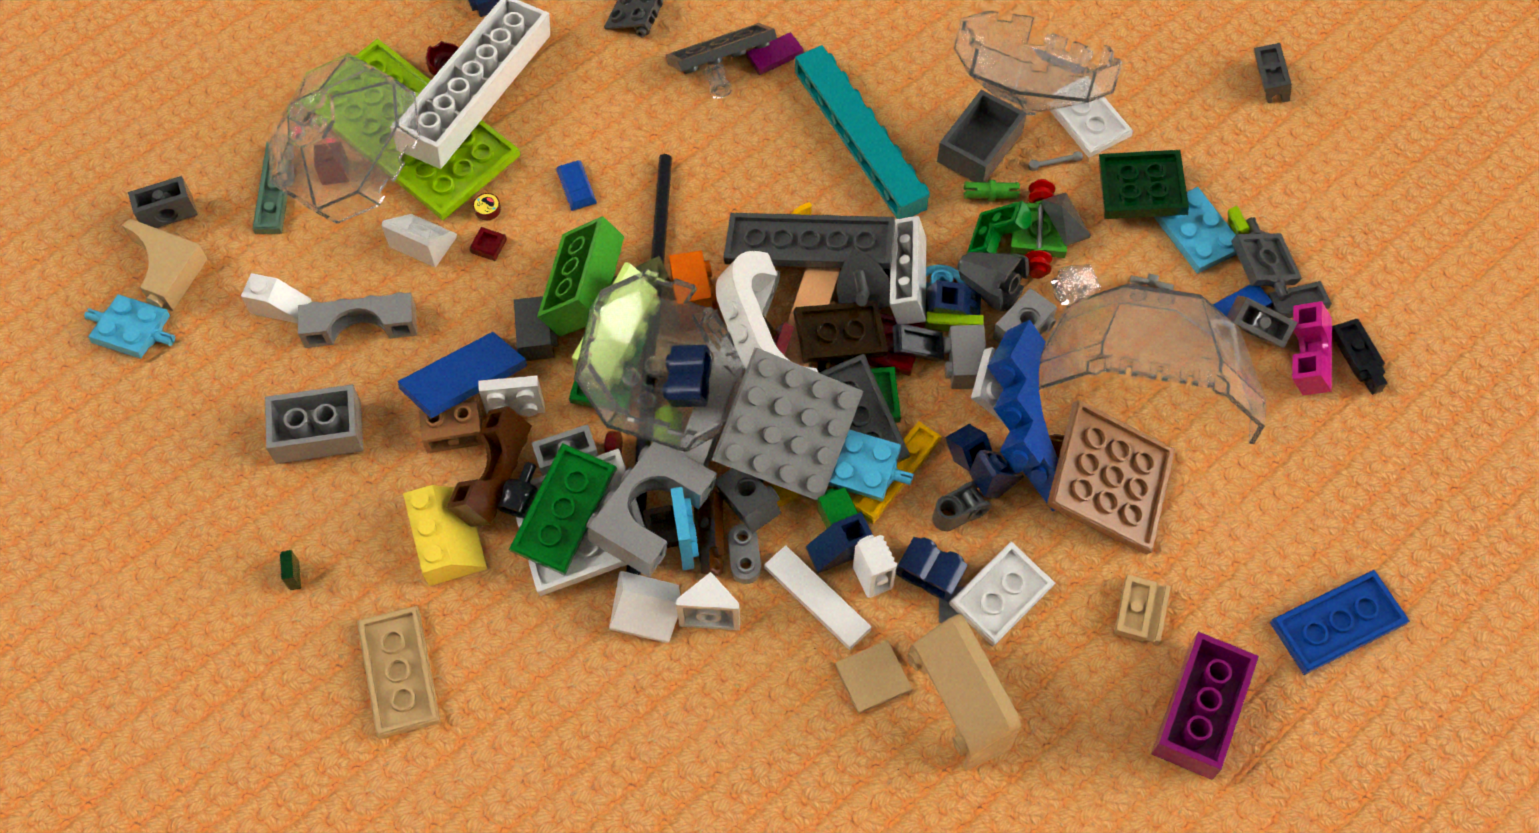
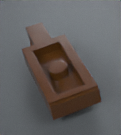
M714 491L710 493L700 509L694 507V524L701 573L709 574L711 572L716 577L723 574L724 560L721 556L724 554L723 494Z

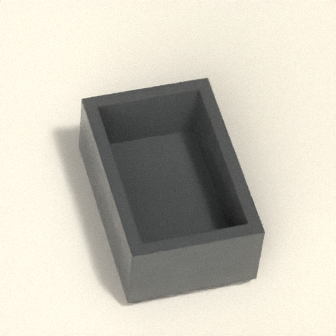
M981 89L940 141L937 162L973 182H986L1023 133L1027 113Z

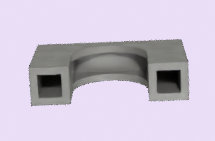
M656 438L650 447L646 445L641 450L638 462L634 468L629 467L625 471L621 479V485L617 490L612 489L608 493L599 513L594 512L588 520V541L650 578L666 555L667 541L644 528L632 518L629 512L631 503L636 497L647 491L663 490L671 493V488L682 487L684 498H690L691 505L700 509L715 488L717 473Z

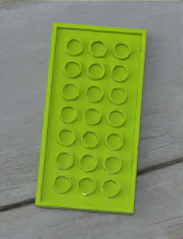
M377 38L301 97L300 102L309 112L444 221L521 156L520 150L483 120L478 123L442 169L396 150L391 126L431 80Z

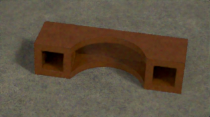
M509 406L489 410L479 432L487 453L484 473L479 479L457 483L446 507L471 527L491 524L495 518L497 506L502 497L503 486L517 467L519 455L528 440L527 436L532 425Z

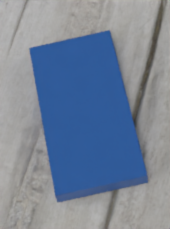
M491 332L399 380L398 386L430 418H433L479 393L478 381L507 378L526 368L527 362L521 354L495 332Z
M1372 570L1272 619L1270 624L1303 675H1306L1407 625L1410 620L1376 571Z

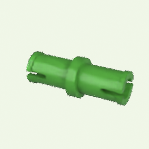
M988 180V182L965 181L963 190L967 191L963 192L964 199L987 198L988 201H995V198L1019 199L1020 191L1009 190L1020 189L1019 182L1005 183L996 182L995 180Z

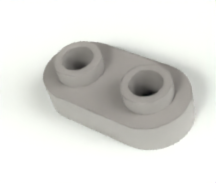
M744 524L734 526L728 534L731 573L733 578L739 583L750 584L756 581L761 574L758 536L756 531L752 534ZM746 535L748 539L740 541L738 536ZM748 562L751 564V567L744 569L740 565Z

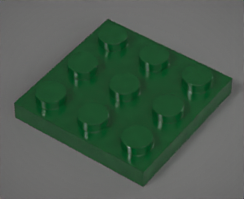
M1180 150L1099 154L1104 219L1188 215L1189 205Z

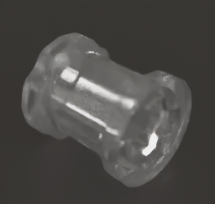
M723 64L709 65L703 72L705 80L709 81V92L713 98H724L732 91V85L725 77L726 69Z

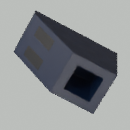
M937 280L926 290V314L927 312L980 315L981 295L965 284Z

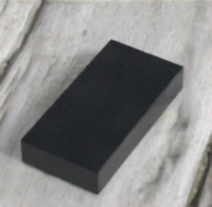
M904 324L893 326L894 354L936 362L944 360L943 332Z

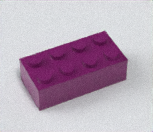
M1198 631L1189 645L1151 754L1213 780L1222 770L1259 656Z

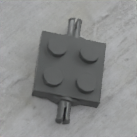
M1255 217L1248 218L1246 222L1249 226V234H1237L1231 240L1251 286H1272L1278 295L1279 301H1285L1291 297L1286 285H1296L1302 277L1282 234L1264 232L1260 230Z

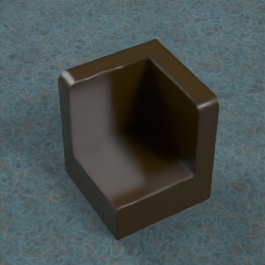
M668 505L643 510L646 529L667 541V548L679 546L673 506Z

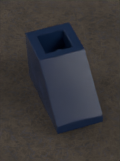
M981 450L977 453L969 472L984 497L999 498L1024 478L1021 472L1015 473L1000 452Z
M862 512L833 523L806 545V550L819 574L853 560L855 546L858 541L873 534Z

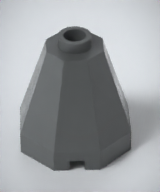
M968 252L967 255H963L959 260L958 270L960 279L978 292L990 307L1004 311V309L1010 310L1021 296L1024 286L1020 285L1022 278H1028L1029 262L1028 257L1020 254Z

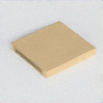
M888 640L835 662V667L858 714L912 691V687Z

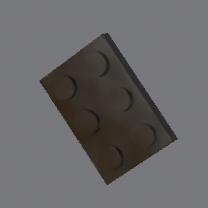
M867 301V304L864 306H859L856 302L795 307L793 314L804 364L849 360L862 354L866 358L883 357L889 352L877 301Z

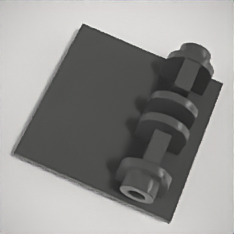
M617 0L604 28L634 27L636 35L643 38L649 34L651 24H654L655 18H657L658 12L663 5V0Z

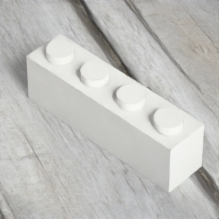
M919 216L895 220L890 272V307L897 324L906 325L926 322V235Z

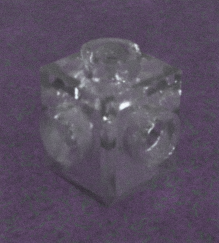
M1091 264L1064 267L1058 271L1059 276L1050 281L1054 289V296L1061 305L1079 307L1089 301V296L1102 289Z

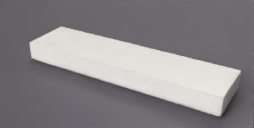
M786 545L764 564V569L849 650L871 631L872 626Z

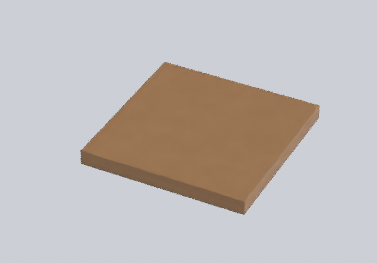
M1078 399L1072 404L1047 506L1146 555L1152 553L1175 449Z

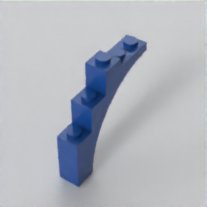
M1028 320L1006 331L987 367L1003 388L993 408L1009 429L1000 453L1016 474L1024 472L1047 503L1058 457L1048 434L1039 393V366L1046 342L1033 323Z

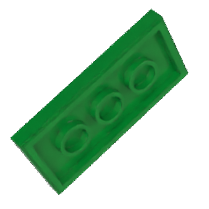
M562 443L509 551L565 576L588 530V520L597 511L617 467Z

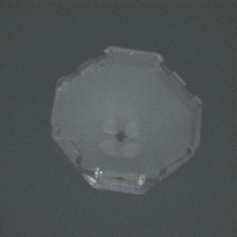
M985 11L960 19L954 50L969 76L994 96L1012 106L1020 108L1027 115H1036L1037 111L1043 112L1089 103L1110 95L1115 91L1123 62L1119 58H1114L1115 52L1110 46L1104 45L1097 68L1094 63L1089 62L1093 57V51L1090 50L1089 46L1074 41L1072 42L1070 52L1065 51L1068 38L1058 34H1047L1044 38L1046 46L1028 44L1034 17L1013 14L1011 21L998 20L999 12Z
M349 53L306 72L268 135L270 183L315 213L336 224L380 206L385 198L380 192L388 179L393 182L396 180L405 165L400 159L408 146L414 149L420 140L416 93L393 77Z
M646 269L606 287L598 293L590 307L574 379L607 428L688 452L722 434L746 368L743 370L744 365L740 360L729 331L718 315V310H714L711 306L707 308L689 302L697 291L694 284L676 278L673 282L658 278V272ZM707 345L712 352L709 398L706 407H672L664 398L663 384L667 381L669 375L666 369V357L670 354L672 346ZM646 375H649L651 378H657L656 388L653 385L647 386L645 384L647 380Z

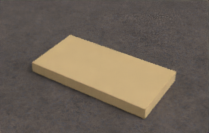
M418 606L357 621L378 739L441 723Z

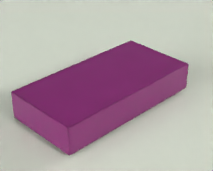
M790 32L770 41V45L767 47L754 48L748 51L747 59L757 73L761 75L794 60L795 56L804 53V49Z

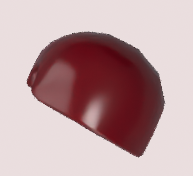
M440 41V43L433 47L430 45L426 53V64L429 72L435 76L459 47Z

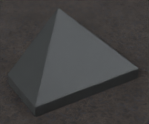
M1066 192L1042 200L1041 204L1065 246L1090 238L1091 234Z

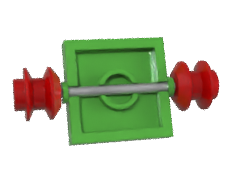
M1038 179L1028 187L1030 192L1028 195L1029 203L1025 204L1030 209L1032 216L1030 227L1011 233L1010 253L1026 254L1025 257H1028L1029 275L1036 279L1043 278L1051 273L1052 267L1050 263L1052 262V257L1065 258L1067 253V246H1065L1041 204L1043 199L1054 196L1053 193L1056 190L1055 185L1046 179Z

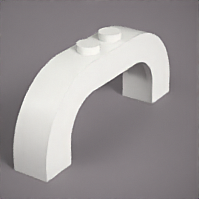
M747 251L740 254L721 273L716 282L718 305L745 368L748 366L754 348L762 349L789 360L776 347L753 292H761L778 276L769 254L760 251ZM806 367L808 369L818 372L817 368Z

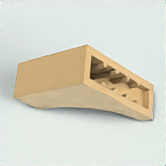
M129 218L123 228L132 242L142 246L148 253V271L140 287L146 296V301L151 305L173 311L208 259L199 244Z

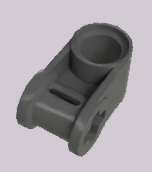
M971 481L938 499L932 521L937 529L948 532L969 521L980 518L991 509L992 505L989 501L984 500L977 489L976 483ZM941 511H950L953 516H946Z

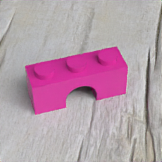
M1322 301L1293 306V320L1298 323L1293 331L1298 338L1300 353L1293 354L1292 380L1302 395L1332 392V317Z

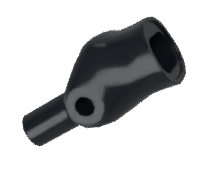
M526 462L519 479L506 480L503 486L502 497L497 506L498 510L518 518H525L538 492V488L530 483L537 467L535 464Z

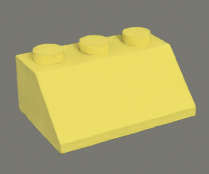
M430 485L403 493L421 571L429 586L487 569L477 526H469L446 508L455 489L454 487Z

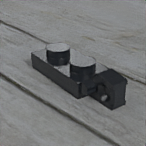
M1359 319L1332 326V337L1360 382L1365 381V385L1372 395L1383 392V389L1388 384L1383 376L1385 373L1383 368L1385 362Z

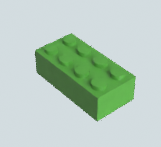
M603 216L562 234L537 318L559 337L590 325L610 290L612 279L616 272L617 261L621 253L624 235Z

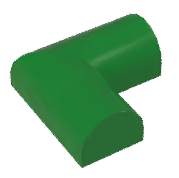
M1023 201L981 212L967 253H996L1003 235L1029 228L1032 216L1028 206Z

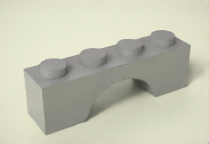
M402 292L386 296L370 295L358 299H338L331 302H310L298 305V335L305 348L334 345L336 338L344 329L357 323L378 325L386 332L389 339L417 336L416 305L411 293Z

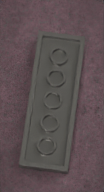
M730 213L723 257L725 264H731L744 252L760 251L769 254L773 266L842 268L847 257L854 248H857L872 257L882 269L891 270L895 217Z

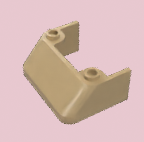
M957 614L948 618L913 643L908 653V663L910 666H913L915 671L920 669L923 674L928 673L956 725V736L953 737V743L961 756L965 754L966 758L963 767L967 771L1010 751L1021 728V722L1015 707L968 622L962 614Z

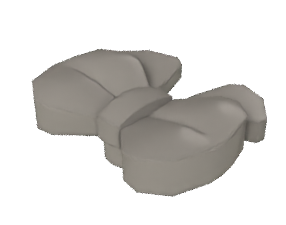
M1148 274V278L1133 275L1130 278V283L1134 285L1148 284L1150 287L1156 286L1165 292H1173L1174 288L1173 284L1158 281L1159 276L1154 274Z

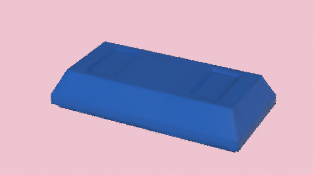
M580 160L556 168L571 211L597 203Z

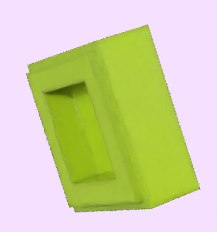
M1234 206L1228 209V224L1236 235L1249 234V226L1239 207Z

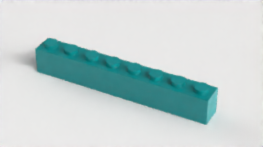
M823 45L795 56V74L896 219L913 217L927 210L930 197L928 187L916 177L913 166L906 163L900 148L891 142L886 128L879 125L873 110L870 107H866L860 92L851 86L847 74L839 69L833 54L828 53Z

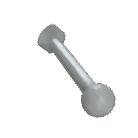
M1076 151L1073 155L1040 162L1031 160L1029 162V169L1037 171L1039 167L1070 160L1081 161L1083 154L1080 151Z

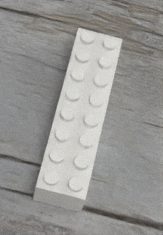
M500 0L391 126L395 149L442 169L550 37L549 13L519 0Z

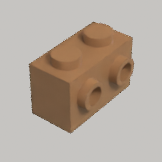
M463 401L433 418L419 410L421 439L427 454L484 444L479 435L483 424L477 401Z

